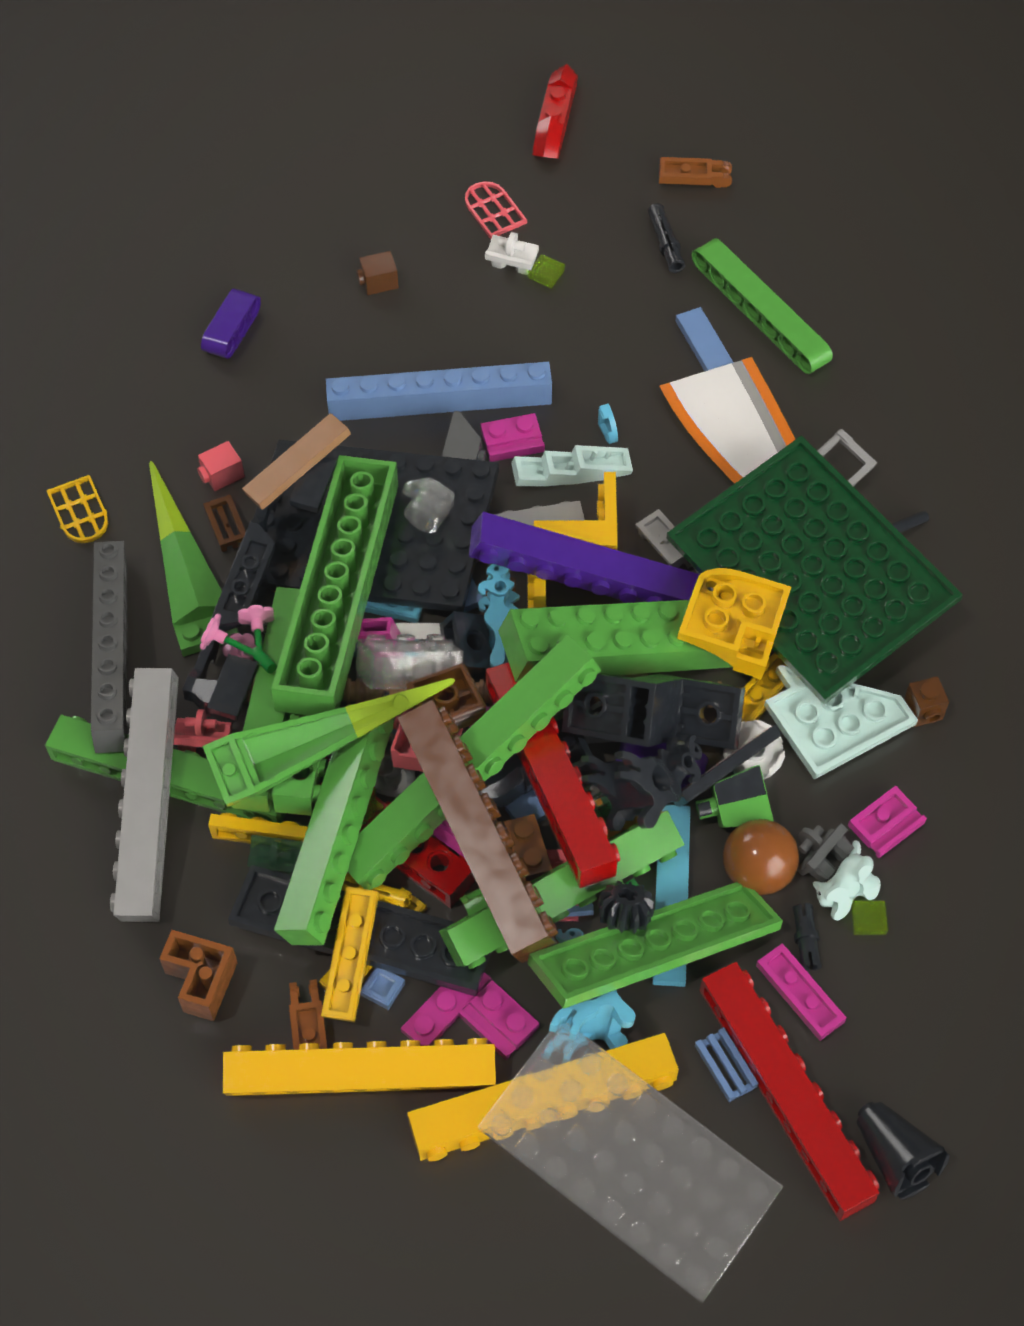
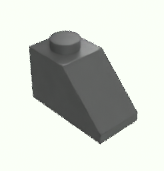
M454 411L442 457L485 461L486 451L482 450L480 436L459 411Z

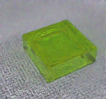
M541 254L532 269L528 271V278L552 288L565 271V264Z
M885 901L852 902L854 935L887 934Z

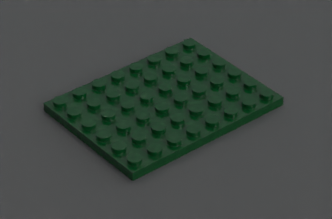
M802 435L667 532L666 539L699 574L715 568H727L791 586L772 650L824 705L961 601L963 596Z

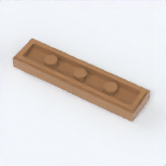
M330 413L244 486L242 490L263 510L351 435V432L347 426Z

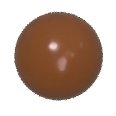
M755 819L741 824L731 832L723 849V865L729 879L733 883L737 882L743 887L753 889L759 895H770L785 888L794 878L799 865V850L794 837L784 826L767 819Z

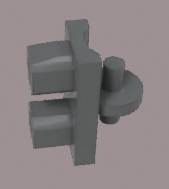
M840 823L835 829H829L821 838L820 836L824 833V829L821 826L817 825L814 830L806 827L798 833V837L802 842L798 849L803 854H806L809 849L811 851L799 864L797 872L802 876L810 873L820 882L829 879L836 868L825 858L826 855L830 852L838 861H841L854 849L844 836L848 829Z

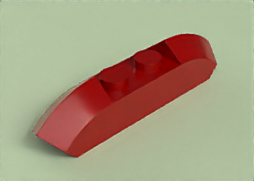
M567 63L552 72L536 129L532 153L534 156L559 159L578 80V75Z

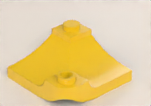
M715 568L704 571L698 576L677 639L698 646L718 656L733 666L734 671L762 679L791 586L734 569ZM711 587L713 588V591H710L707 588Z

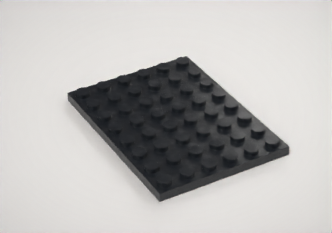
M278 440L271 463L297 441ZM346 446L335 447L326 457L336 459L337 461L339 455L397 462L398 489L368 602L464 613L477 559L469 557L472 526L483 511L489 513L499 473V463ZM331 481L318 513L290 506L289 500L296 482L279 495L276 511L274 514L269 515L267 523V534L275 542V551L265 574L268 580L266 590L276 591V587L301 588Z

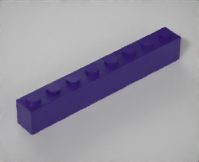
M484 511L472 526L469 557L478 559L483 563L503 566L515 572L535 575L540 579H549L563 583L568 587L588 590L596 595L616 598L624 603L690 600L700 575Z

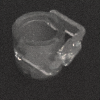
M432 478L407 481L402 490L405 495L412 499L405 508V517L416 528L427 533H434L438 530L455 504L454 493Z

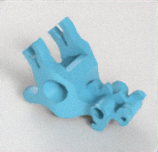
M492 564L487 568V575L489 576L486 581L481 582L478 586V593L483 597L479 600L478 607L479 610L485 612L484 621L490 634L489 643L492 650L490 655L491 667L508 663L498 630L509 610L518 609L513 603L520 598L519 594L512 591L515 583L510 580V569L496 564Z
M570 928L565 933H562V930L558 929L559 934L555 936L558 942L562 943L582 936L583 932L577 928ZM617 990L565 1009L562 1008L552 1019L549 1031L556 1032V1036L546 1046L542 1058L549 1060L552 1053L559 1052L562 1046L566 1045L563 1050L562 1064L568 1063L575 1052L596 1039L604 1040L610 1049L626 1045L628 1040L620 1030L621 1027H632L636 1015L633 1009L621 999Z

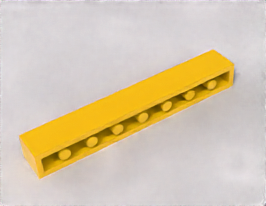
M662 1033L407 1112L408 1121L420 1161L425 1159L437 1161L448 1155L447 1152L457 1149L469 1151L480 1146L482 1141L492 1138L494 1141L504 1140L511 1137L514 1131L524 1128L527 1131L536 1130L543 1127L546 1121L552 1119L568 1120L575 1117L578 1111L590 1108L592 1111L600 1110L607 1107L610 1101L619 1098L627 1101L639 1097L642 1091L654 1088L656 1091L664 1090L672 1086L674 1081H677L679 1069L666 1034Z
M486 1038L467 1039V1045H454L453 1039L434 1040V1046H420L419 1040L400 1041V1047H387L386 1041L367 1042V1048H353L352 1042L333 1043V1049H319L318 1043L299 1044V1050H286L285 1044L265 1045V1051H252L251 1045L232 1046V1052H223V1094L226 1096L473 1089L496 1085L495 1044H488Z

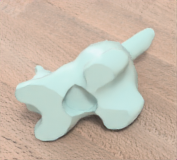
M857 840L853 841L852 846L854 849L841 862L837 872L829 881L813 882V886L817 890L819 904L822 907H832L831 917L834 920H840L848 914L852 902L857 896L872 900L877 897L880 891V879L871 873L874 866L873 860L869 856L860 855L861 845Z

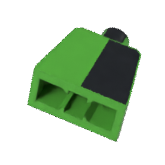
M760 765L750 767L716 782L710 787L711 798L695 801L699 819L717 816L720 828L738 827L747 821L755 819L774 821Z

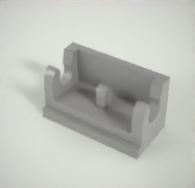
M660 509L635 524L638 534L642 539H647L670 566L679 568L684 563L688 569L692 567L666 539L667 532L675 526Z

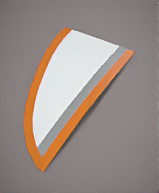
M752 357L660 385L665 398L685 429L734 484L796 440Z

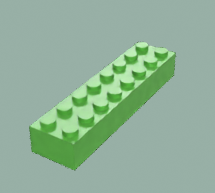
M690 600L510 609L498 630L515 682L521 680L567 635L594 659L601 669L599 672L601 674L615 676L733 667L718 656L698 646L677 639Z

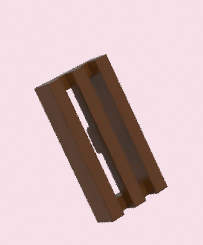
M231 495L203 503L221 551H227V547L231 545L233 549L237 548L238 543L242 542L246 531ZM223 505H228L238 529V535L234 536L222 507ZM214 508L217 509L228 535L226 539L223 538L212 509Z

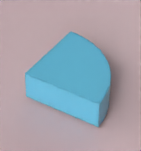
M609 403L601 405L598 409V425L609 444L618 442L617 426Z

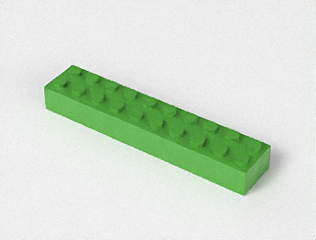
M341 455L338 457L271 687L275 711L309 716L340 708L398 489L397 462Z

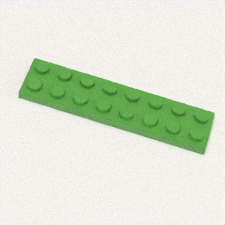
M735 882L654 910V915L651 917V922L647 924L646 930L637 929L635 934H632L630 931H624L621 934L618 929L608 930V927L530 953L527 964L560 1006L565 1009L776 932L781 929L783 920L755 890L743 887Z

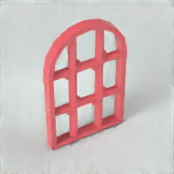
M483 181L475 183L466 191L465 204L468 211L471 212L490 239L493 235L500 236L527 224L525 216L499 184ZM483 187L490 197L482 200L474 190ZM488 187L497 189L500 193H492ZM470 194H472L477 203L470 205L468 201ZM504 196L511 207L503 208L497 198ZM492 201L499 208L500 212L493 215L484 204ZM481 207L488 217L481 220L474 208ZM513 210L521 219L516 223L508 214ZM505 216L511 225L502 228L495 218ZM488 221L493 222L498 230L491 233L484 223Z

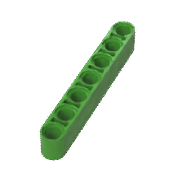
M714 238L692 251V260L698 270L805 374H811L833 359L832 350L829 345L723 242Z

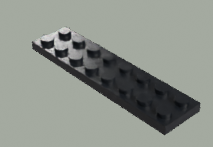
M251 865L228 918L229 925L286 941L274 931L291 880V875ZM344 890L340 892V898L337 902L324 945L300 946L333 955ZM378 900L366 965L476 996L491 952L485 955L486 961L475 968L469 969L468 966H456L439 933L441 929L454 923L453 921Z

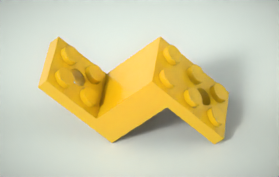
M604 472L603 483H598V520H534V526L617 550L616 472ZM528 574V608L546 607V580Z

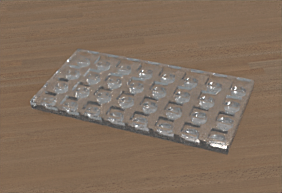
M568 1022L559 1025L555 1033L550 1031L478 1125V1129L699 1302L703 1303L783 1186L580 1031L575 1040L570 1039L571 1028Z

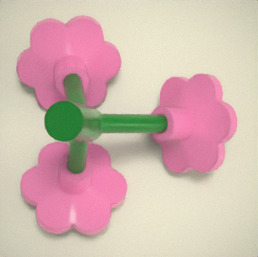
M252 605L248 609L238 611V622L244 625H251V631L255 633V639L249 633L243 635L232 633L228 637V633L219 629L221 615L218 613L210 620L207 629L201 637L200 649L204 650L211 641L215 640L221 644L226 643L222 648V653L225 657L231 654L251 661L255 659L269 674L277 669V664L263 651L261 632L264 631L263 624L274 620V609L272 607Z

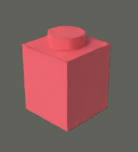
M229 441L198 455L200 467L197 468L199 476L204 483L209 482L214 491L245 477L242 460Z

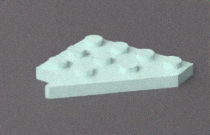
M784 665L777 666L775 672L787 690L769 698L764 704V707L814 780L913 727L918 721L901 695L854 683L824 705L788 666Z

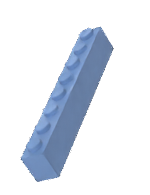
M549 362L328 378L326 379L328 412L333 414L338 420L343 421L552 404Z

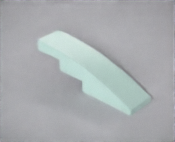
M575 445L572 452L544 451L541 458L515 456L511 463L516 486L572 485L601 481L604 479V472H616V477L630 475L633 472L628 448Z

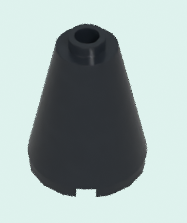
M873 1102L867 1103L859 1110L857 1126L890 1192L895 1197L898 1196L901 1200L915 1196L930 1185L926 1179L933 1172L937 1176L943 1172L948 1164L950 1155L936 1141L882 1102L875 1104Z

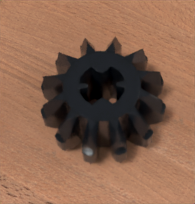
M617 881L615 885H606L598 900L600 922L608 924V930L618 929L621 934L624 931H630L632 934H635L637 929L646 930L655 909L652 893L644 891V885L635 886L632 885L631 881L628 884Z

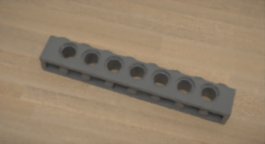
M124 541L94 542L91 735L95 753L124 752V740L127 738V558Z

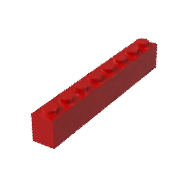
M509 662L486 669V688L495 704L517 683L514 680ZM552 717L549 724L543 730L537 731L517 755L578 886L582 888L615 877L617 862H620V854L616 844H610L606 836L608 831L605 821L602 817H597L594 811V799L589 791H584L581 772L578 766H572L569 760L571 755L568 745L565 741H560L557 735L559 734L555 718Z
M734 962L702 978L700 992L721 1027L725 1028L759 1083L758 1088L838 1220L842 1221L875 1203L880 1193L878 1190L880 1188L878 1180L871 1170H865L859 1160L861 1155L857 1146L852 1140L847 1141L841 1131L842 1123L833 1110L829 1112L823 1102L824 1095L821 1088L815 1081H810L805 1073L806 1066L803 1059L798 1053L794 1054L787 1044L789 1040L785 1030L781 1025L776 1026L770 1016L771 1009L767 1001L763 997L759 998L754 991L752 977L747 970H741L738 963Z

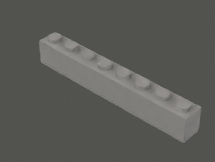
M135 668L134 678H131L129 681V695L132 697V706L127 709L126 723L130 729L129 738H125L123 747L124 756L127 757L126 769H122L121 772L124 798L120 799L118 804V814L122 821L121 830L116 832L115 838L116 848L119 849L118 861H115L113 865V879L116 881V890L110 897V910L114 912L113 916L121 922H159L179 681V677L172 668Z

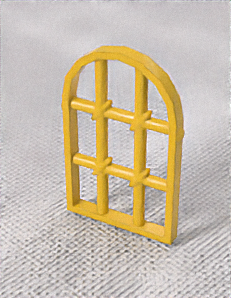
M90 475L46 490L60 522V528L70 540L78 543L93 542L106 532L109 524L107 510L104 509ZM87 481L90 482L94 492L88 496L84 495L80 484ZM76 486L80 498L71 501L65 489ZM61 491L66 504L56 507L51 494ZM96 498L102 512L92 513L87 500ZM79 503L84 505L88 517L80 520L76 517L72 506ZM65 508L69 510L73 520L72 523L66 525L63 524L58 512ZM104 516L103 527L99 530L95 519ZM89 521V523H92L96 534L85 537L80 524ZM76 528L80 537L71 535L66 529Z

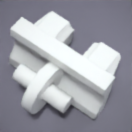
M514 232L510 233L509 238L493 235L489 248L485 252V260L491 261L492 267L502 269L506 265L516 267L518 273L527 275L533 267L539 252V245L518 241V234Z

